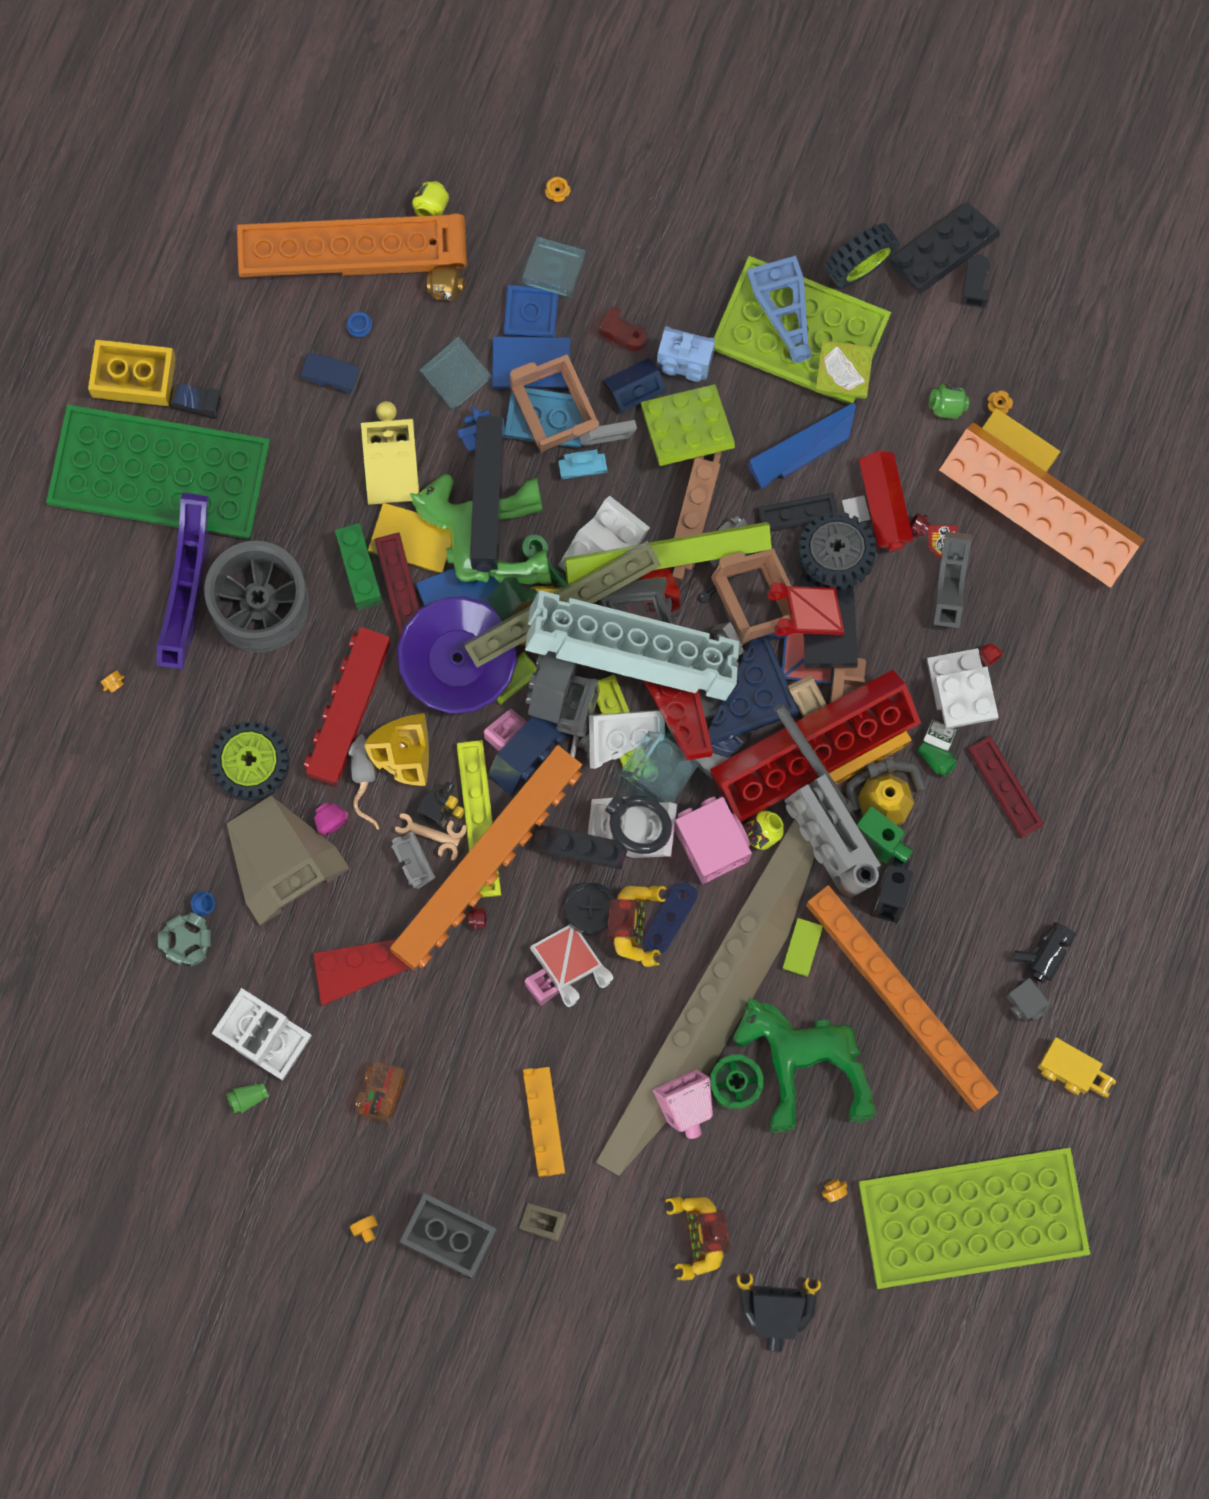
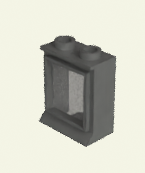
M666 577L632 581L599 600V605L674 625L677 622V616L670 615L672 608L671 598H665L664 595L667 583Z

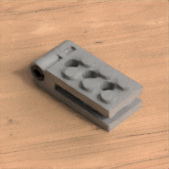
M825 774L784 800L787 804V812L792 818L796 819L800 826L801 835L806 841H810L814 849L815 858L819 863H823L838 890L844 896L854 897L876 884L879 877L877 867L880 866V863Z

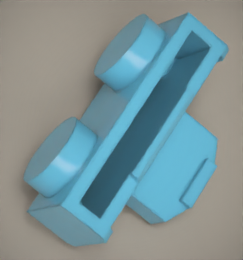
M597 449L565 454L564 460H558L561 480L607 473L605 454H598Z

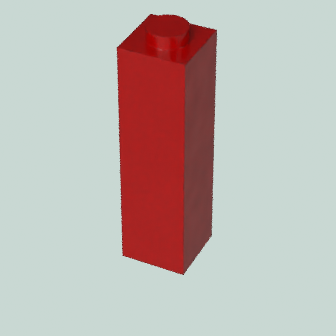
M879 450L859 458L877 545L880 548H888L890 552L904 549L905 544L913 542V536L895 455L892 452Z

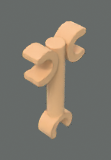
M400 814V819L406 820L408 825L405 828L395 827V831L398 834L406 835L413 831L414 834L443 843L439 847L438 856L442 857L443 852L450 849L453 852L451 861L455 862L457 860V847L460 839L467 832L465 825H463L461 832L454 833L452 831L454 822L450 821L447 825L448 834L412 822L411 817L407 814Z

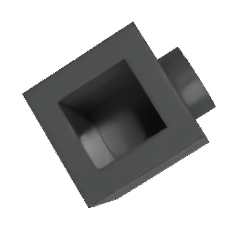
M1030 978L1006 996L1011 1003L1010 1010L1019 1020L1022 1018L1026 1022L1032 1018L1035 1022L1047 1013L1044 1008L1049 1002Z

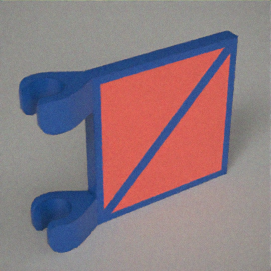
M775 633L768 634L769 639H784L781 670L786 680L799 681L812 675L816 684L832 685L834 668H805L803 634L794 633L786 636H777Z

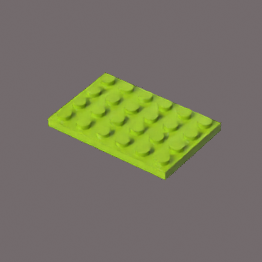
M751 256L748 257L714 336V351L813 391L816 390L822 340L873 347V358L891 312L804 278L808 345L812 357L803 362L793 363L787 346L754 297L747 276L748 269L768 263ZM790 287L771 291L769 294L771 300L778 308H784L793 303V291ZM796 313L781 317V321L788 332L799 329ZM821 393L848 405L854 403L856 399L855 397Z

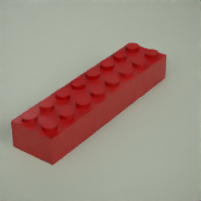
M893 669L795 722L828 773L921 724L906 683ZM786 728L709 769L721 797L724 798L730 812L736 814L740 822L819 778Z

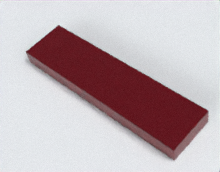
M400 532L375 538L374 540L401 638L404 626L420 607Z
M990 735L967 749L1019 837L1022 839L1043 827V821L992 736Z

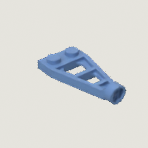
M792 256L748 269L747 276L754 297L787 346L792 362L799 363L811 358L812 353L808 345L804 278L797 257ZM790 287L793 291L792 305L784 308L776 307L769 296L770 292ZM796 313L799 329L788 332L781 321V317Z

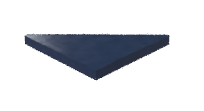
M768 635L752 639L737 670V683L726 701H722L708 730L711 745L781 721L774 710L779 704L785 706L791 717L799 714Z

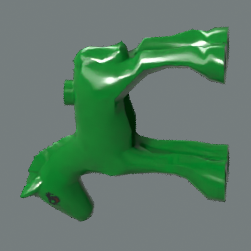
M749 998L748 1006L745 1007V1013L734 1034L733 1040L737 1046L742 1047L747 1046L761 1036H766L769 1040L772 1063L780 1084L781 1096L780 1104L770 1120L771 1133L795 1129L797 1105L794 1082L795 1069L808 1068L825 1060L841 1069L852 1084L854 1100L849 1110V1122L875 1119L874 1116L877 1115L876 1109L872 1101V1091L865 1078L863 1065L854 1059L860 1056L862 1052L856 1044L855 1032L851 1027L844 1024L830 1025L829 1020H820L813 1022L814 1028L795 1030L774 1005L765 1002L758 1003L756 1000Z

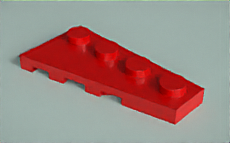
M396 940L313 953L321 1005L325 1006L334 1000L376 984L378 981L411 969L390 952V947Z

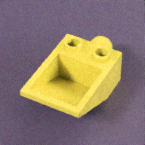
M388 401L381 402L376 408V415L381 420L380 422L361 423L368 505L412 502L413 499L410 494L419 493L413 419L393 420L397 410L395 405ZM404 435L407 439L406 441H397V437ZM374 437H378L381 439V442H374L372 444L371 440Z

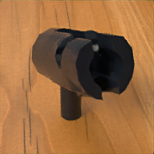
M1054 922L1049 931L1041 938L1042 944L1040 947L1035 948L1032 952L1015 950L1013 960L1031 963L1028 969L1032 972L1030 976L1041 983H1045L1046 980L1052 981L1066 955V950L1061 948V945L1069 947L1076 933L1068 927Z

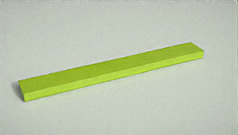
M768 522L649 543L661 566L654 570L720 559L721 557L738 552L748 554L772 549L770 525ZM639 545L565 557L568 585Z

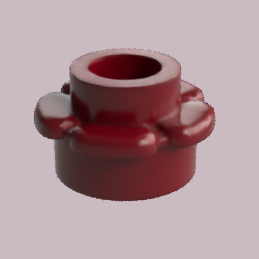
M917 513L911 520L910 527L914 538H917L919 535L923 537L928 531L930 523L927 522V515L922 516Z
M477 905L473 907V911L468 912L469 926H474L475 931L484 929L487 925L485 907L477 908Z

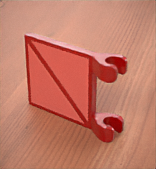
M775 582L771 585V590L767 591L770 600L787 598L791 620L787 618L778 620V625L774 627L777 636H786L794 633L844 634L835 588L786 586Z

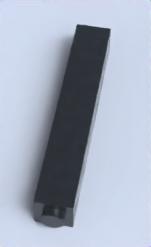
M477 416L470 562L472 570L479 572L498 570L505 438L503 417Z

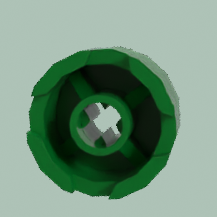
M730 1055L722 1058L714 1066L709 1078L713 1099L718 1105L728 1110H743L750 1107L758 1100L763 1089V1074L760 1067L752 1059L744 1055ZM737 1076L739 1081H743L740 1089H735L732 1085L730 1086L729 1082L733 1080L732 1077Z

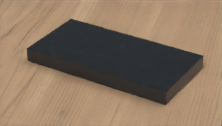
M801 574V587H820V582L814 584L810 576L807 578L805 574ZM848 585L845 590H841L840 586L836 587L844 628L843 635L803 634L805 668H857L854 587L851 588Z

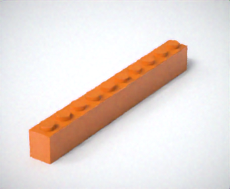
M557 745L390 947V952L412 970L416 971L418 967L423 969L432 959L430 952L435 946L441 948L449 938V935L446 934L452 926L457 928L464 920L466 915L463 912L469 905L474 907L482 898L481 890L486 885L491 887L497 880L499 868L502 865L507 867L516 856L513 851L519 844L525 846L533 835L530 832L536 824L540 827L548 818L549 813L546 811L552 804L557 806L566 795L563 792L569 784L574 786L580 779L582 773L579 771L582 764Z
M828 885L810 899L806 905L809 911L972 1110L976 1112L999 1093L830 886Z

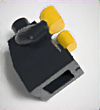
M446 782L443 789L435 786L423 798L416 810L422 820L445 830L448 825L446 821L448 816L452 815L457 819L463 816L464 809L456 806L458 800L452 796L455 785Z

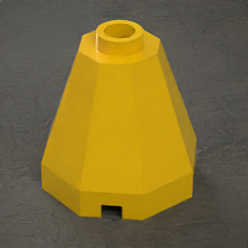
M890 773L868 778L858 796L862 817L872 806L897 826L904 824L914 805L908 783Z

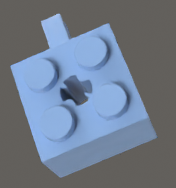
M665 326L658 351L657 369H660L662 373L667 375H684L688 380L695 382L706 381L714 354L715 338H707Z

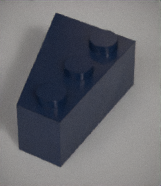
M533 716L497 753L487 776L511 796L524 780L529 779L536 770L537 765L546 760L552 752L551 749L555 745L560 746L564 742L568 734L557 731V723Z

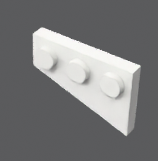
M659 710L589 715L590 768H598L611 759L622 757L623 754L635 748L639 749L665 737V720Z

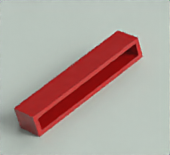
M360 627L358 634L353 633L349 644L352 651L349 658L345 657L340 668L343 675L340 682L336 681L331 692V696H334L331 706L327 705L324 710L322 720L325 723L322 730H317L313 740V744L316 745L313 755L309 753L304 764L309 778L338 787L349 758L350 747L355 742L390 648L391 639L389 636Z

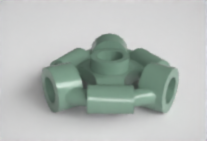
M193 912L184 916L179 914L167 921L164 929L158 932V948L164 951L166 958L179 965L184 963L195 966L207 958V949L211 947V930L207 929L206 920ZM186 921L199 928L200 931L198 933L188 931L185 928ZM169 932H174L176 935V945L173 948H170ZM198 945L201 948L192 952L187 957L185 956V952L190 947Z

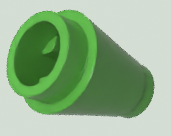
M263 1082L232 1088V1092L226 1094L234 1114L237 1112L242 1114L265 1098H268Z

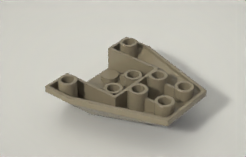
M273 796L267 797L227 823L245 902L260 926L282 913L281 908L326 880L329 883L350 869L336 846L322 835H319L316 830Z

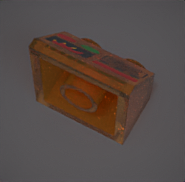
M375 1061L373 1067L368 1066L363 1082L367 1083L364 1093L359 1092L355 1107L359 1108L357 1113L390 1125L406 1077L404 1068Z

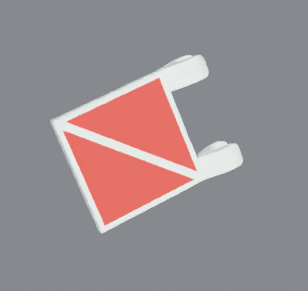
M570 925L530 947L559 990L562 1000L567 1007L575 1005L576 1001L580 998L578 992L570 986L571 984L591 973L594 974L596 982L601 988H605L613 980L611 972L601 964L581 933Z

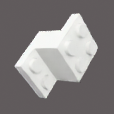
M609 496L604 500L595 517L578 531L558 566L566 572L565 557L639 545L650 527Z
M978 648L926 659L937 710L942 709L946 729L998 719L988 668L982 667Z
M613 798L592 799L588 826L589 835L615 840L610 830V815L605 811ZM671 802L660 803L668 812L672 822V833L667 844L654 853L637 854L627 851L626 856L632 858L671 856L677 804ZM640 806L631 807L620 819L623 833L634 842L650 843L656 840L661 833L662 827L658 816L648 808Z
M242 988L212 1032L214 1036L235 1048L240 1054L282 1081L312 1037L311 1034L289 1021L286 1016Z

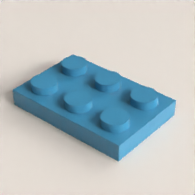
M525 388L547 438L584 423L571 394ZM511 391L505 438L535 442ZM577 437L557 446L581 449L582 444L580 437Z

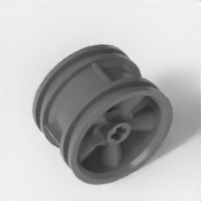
M265 541L242 542L221 553L208 571L204 592L206 604L217 629L232 645L249 652H271L288 645L303 630L310 610L309 593L298 563L283 548ZM251 566L254 583L249 584L245 588L233 579L232 576L238 571ZM273 567L282 570L293 580L276 590L268 584ZM257 596L261 598L262 596L264 602L262 604L257 602L256 604L254 598ZM221 597L240 600L242 610L226 619L221 614ZM279 603H293L289 613L283 619L275 613ZM252 619L263 620L265 629L247 630Z

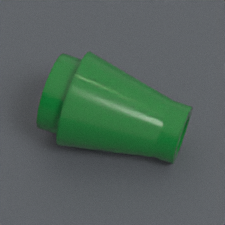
M924 742L917 751L937 775L941 774L946 777L957 764L954 754L927 742Z

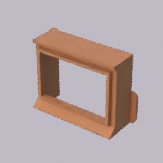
M568 354L539 366L535 363H529L510 372V388L540 454L599 427V422ZM561 372L584 423L547 438L524 386Z
M774 548L749 556L738 552L721 557L718 567L711 576L742 645L751 639L775 633L774 627L778 625L779 619L750 627L727 577L761 568L770 589L771 585L775 582L791 586ZM787 598L776 600L783 614L782 618L791 620Z

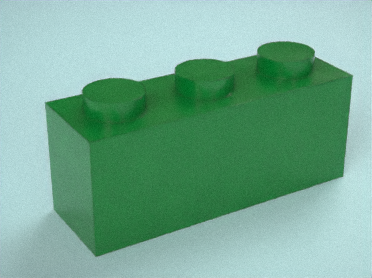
M360 523L336 529V537L357 610L382 604Z

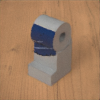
M734 737L711 745L713 750L712 757L695 759V765L712 780L713 776L709 769L731 758L744 742L739 737Z

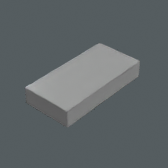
M635 420L599 426L597 429L581 435L580 441L582 446H590L628 439L636 431L637 426Z

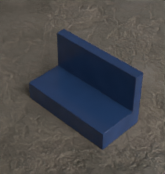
M649 358L603 380L605 386L611 392L620 413L666 392L660 372Z

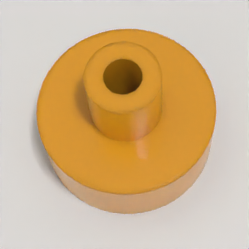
M374 1215L354 1223L349 1228L354 1237L362 1234L365 1243L375 1239L371 1229L378 1226Z

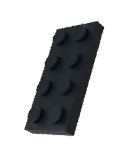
M967 201L888 259L889 266L919 294H922L998 238L1000 232L995 225Z

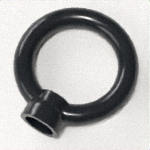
M617 794L605 809L610 815V830L613 837L628 851L637 854L654 853L663 848L671 837L672 822L668 812L660 803L651 798L631 796L623 799ZM636 806L645 807L658 816L662 828L656 840L650 843H637L623 833L620 819L629 808Z

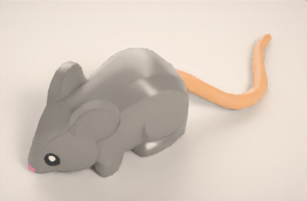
M359 734L349 750L352 780L355 783H360V788L353 800V807L357 815L373 823L376 829L379 830L377 822L358 808V800L364 794L368 783L375 781L377 774L376 766L371 761L364 746L367 739L364 734Z

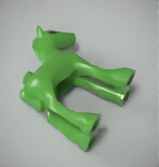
M443 474L422 492L410 494L413 499L412 503L422 519L434 524V526L450 531L452 547L446 548L448 563H454L455 575L459 580L464 582L478 580L487 583L489 576H491L499 583L551 584L546 549L536 552L528 560L511 563L499 560L498 570H491L490 572L472 570L470 545L473 500L460 504L448 502L454 486L453 478L450 475ZM537 477L526 480L514 495L502 498L501 520L543 512Z

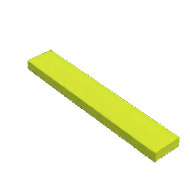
M483 740L457 743L469 852L493 824ZM499 877L491 887L486 885L481 890L482 898L501 896Z

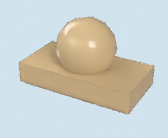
M812 675L788 686L803 717L827 705Z

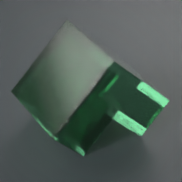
M506 577L487 600L500 619L504 621L531 606L538 592L536 589H524L516 577Z

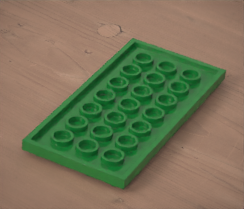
M67 404L46 503L48 506L179 528L182 493L209 496V533L251 540L270 439Z

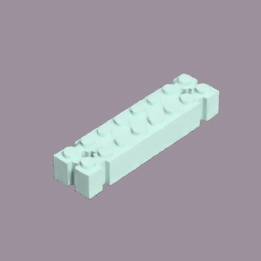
M541 590L538 591L530 606L528 625H531L527 632L526 651L542 655L552 651L556 653V658L693 693H696L698 689H703L706 691V696L725 701L737 683V667L733 665L738 659L739 641L719 636L717 641L709 639V633L569 598L566 603L559 601V595Z

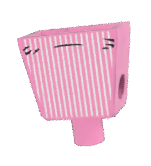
M696 1069L653 1089L654 1095L670 1126L679 1132L685 1131L686 1137L689 1139L697 1138L702 1134L700 1123L711 1119L713 1115L709 1077Z

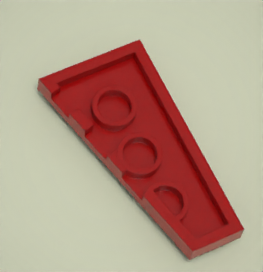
M643 680L685 759L692 760L712 757L713 750L699 690L693 693Z

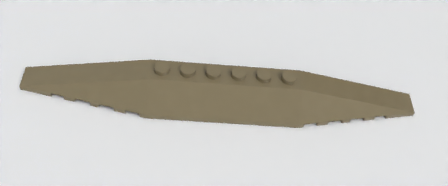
M794 819L597 1159V1164L617 1176L621 1175L667 1122L653 1089L696 1069L708 1076L743 1016L745 1007L748 1006L749 998L752 999L785 943L815 857L814 849L810 841H806L801 835L800 826L796 819Z

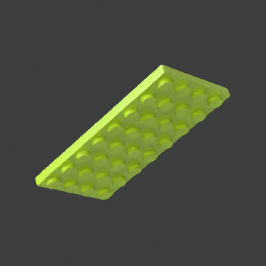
M1071 1148L858 1182L877 1289L1090 1255Z

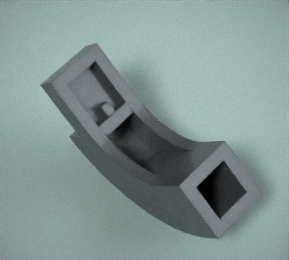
M946 531L937 577L933 625L960 627L965 576L972 542L971 534Z

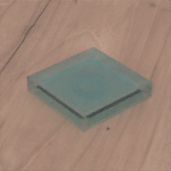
M537 237L522 278V284L571 297L586 250Z
M460 337L456 338L420 369L453 410L492 378V375Z

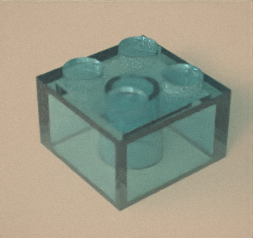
M648 731L620 772V775L658 803H673L699 765V762L695 759L686 760L680 748L662 733Z

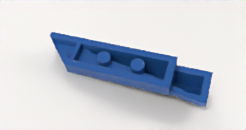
M854 403L848 405L752 458L749 461L748 469L760 488L764 489L779 475H781L782 479L788 477L848 441L856 405Z

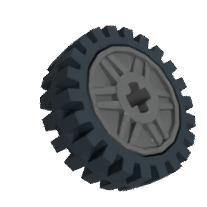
M833 512L832 516H829L828 513L822 514V519H819V517L814 518L812 524L808 523L805 531L801 534L798 550L801 569H804L806 577L810 576L814 584L820 582V587L826 588L829 585L830 588L836 589L837 586H840L841 590L847 589L848 585L851 588L855 587L858 581L863 582L866 575L870 574L874 565L876 544L870 528L867 529V524L864 521L860 523L859 518L855 515L849 518V513L843 512V516H839L838 512Z

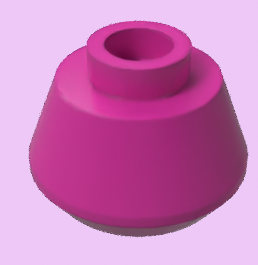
M327 802L315 810L317 815L314 817V821L319 835L328 836L348 821V812L336 804L329 805Z

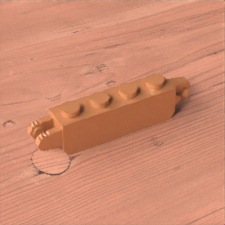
M722 451L714 453L713 462L704 460V456L695 457L674 538L702 534L704 532L719 475V462ZM695 563L675 566L673 571L675 581L682 583L685 569L692 571Z

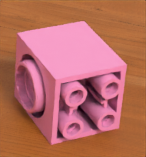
M715 796L701 803V808L695 811L692 808L686 809L677 815L678 819L675 820L674 830L702 885L748 863L752 854L749 849V839L736 814L730 812L723 797L716 799Z

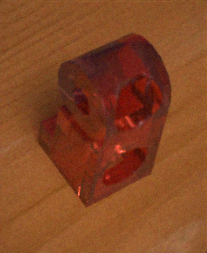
M611 306L599 327V334L630 351L638 352L642 350L647 342L646 329L641 325H632L621 319V310Z

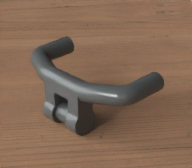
M892 756L876 764L875 762L866 764V768L846 784L845 793L854 806L853 811L861 809L856 788L868 778H874L893 771L909 772L916 792L926 789L919 767L912 762L894 761Z

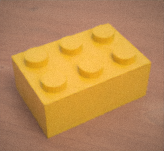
M95 340L88 387L92 398L169 407L176 361L173 348Z

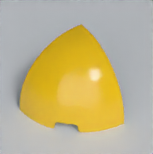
M425 713L391 721L368 737L364 746L371 761L378 769L384 768L392 773L394 779L399 782L426 786L429 767V743Z

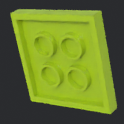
M715 384L641 402V409L659 466L735 448L734 439Z

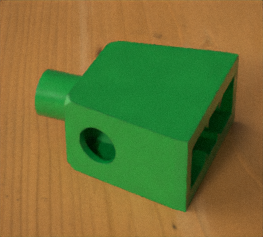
M872 806L857 824L858 829L875 857L884 863H888L893 856L906 863L914 850L902 843L905 835L904 830Z

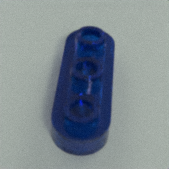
M681 882L676 884L671 890L644 936V947L647 951L659 950V953L663 954L668 950L696 902L697 892L691 884ZM681 891H686L689 894L686 900L680 899L679 893ZM671 913L676 919L673 922H668L665 916ZM659 936L662 939V943L655 945L652 942V938Z

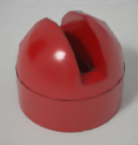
M994 644L984 645L980 651V658L986 667L996 662L1003 655Z

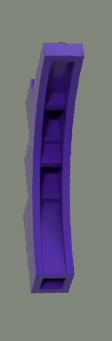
M184 492L181 496L174 572L167 610L157 643L158 666L183 669L195 634L196 609L202 594L203 569L209 554V496Z

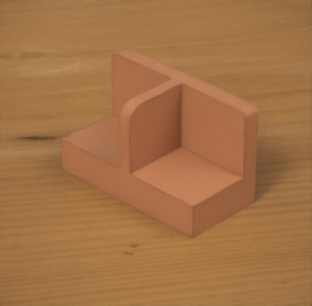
M858 658L857 668H834L830 703L865 684V659Z

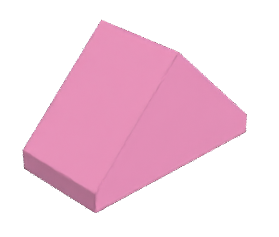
M510 708L485 729L484 739L500 751L527 721Z
M545 969L538 971L525 980L526 987L540 1006L560 993Z

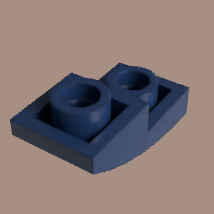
M307 353L299 377L322 387L328 384L350 393L354 388L359 367L327 356Z

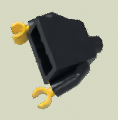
M749 1273L750 1282L748 1284H742L739 1274L737 1276V1283L742 1289L740 1291L741 1312L748 1325L753 1329H757L758 1337L767 1338V1350L772 1352L782 1351L783 1340L795 1339L797 1332L803 1331L813 1319L817 1300L815 1293L820 1289L821 1282L817 1280L816 1289H811L808 1286V1277L803 1283V1289L753 1286L752 1291L750 1290L753 1285L752 1275Z

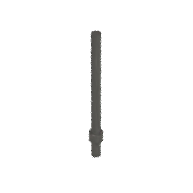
M779 704L774 709L817 776L821 777L824 774L827 776L857 825L860 820L853 811L854 806L848 798L843 796L785 706Z

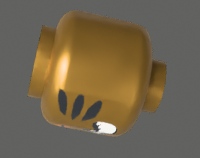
M435 267L432 273H428L427 291L436 300H456L460 292L465 291V277L460 275V271L456 267Z

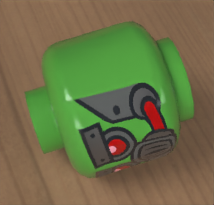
M940 384L931 391L929 397V407L933 409L934 414L938 417L957 419L962 415L963 411H967L969 406V397L966 396L965 390L957 385Z

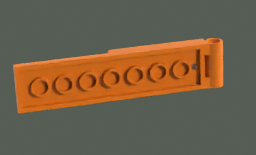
M461 214L237 225L240 277L342 272L344 276L430 272L435 267H456L457 269L467 267L465 216Z

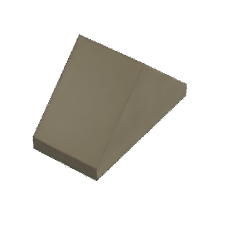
M528 1203L519 1229L559 1242L567 1214Z

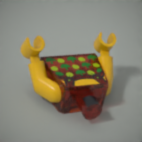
M626 886L619 893L618 899L610 900L608 938L615 946L618 955L638 962L642 961L645 967L660 965V963L654 961L653 956L661 955L659 950L643 951L646 899L664 902L666 899L659 897V891L666 889L664 886H650L649 888Z
M678 1196L666 1199L665 1202L670 1201L674 1206L673 1210L666 1211L667 1214L680 1213L684 1209L687 1211L686 1218L693 1265L677 1264L675 1269H683V1275L678 1277L677 1280H692L695 1277V1273L700 1275L718 1269L721 1266L723 1256L730 1250L725 1212L716 1209L713 1202L706 1197L685 1198L684 1200Z

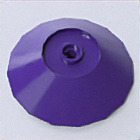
M465 596L440 598L420 608L404 626L397 648L399 672L409 691L428 707L450 714L475 712L494 702L511 682L517 663L516 646L477 668L463 643L499 624L505 618L487 603ZM457 654L461 655L463 658L462 661L458 663L453 661L454 655Z

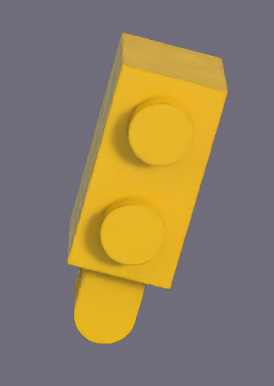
M1057 1037L1051 1041L1037 1067L1042 1070L1041 1075L1054 1082L1056 1079L1066 1084L1065 1089L1076 1095H1079L1080 1092L1085 1094L1090 1089L1108 1098L1110 1095L1108 1091L1111 1085H1115L1117 1082L1112 1077L1099 1071L1103 1065L1102 1063ZM1096 1076L1102 1079L1099 1086L1093 1084Z

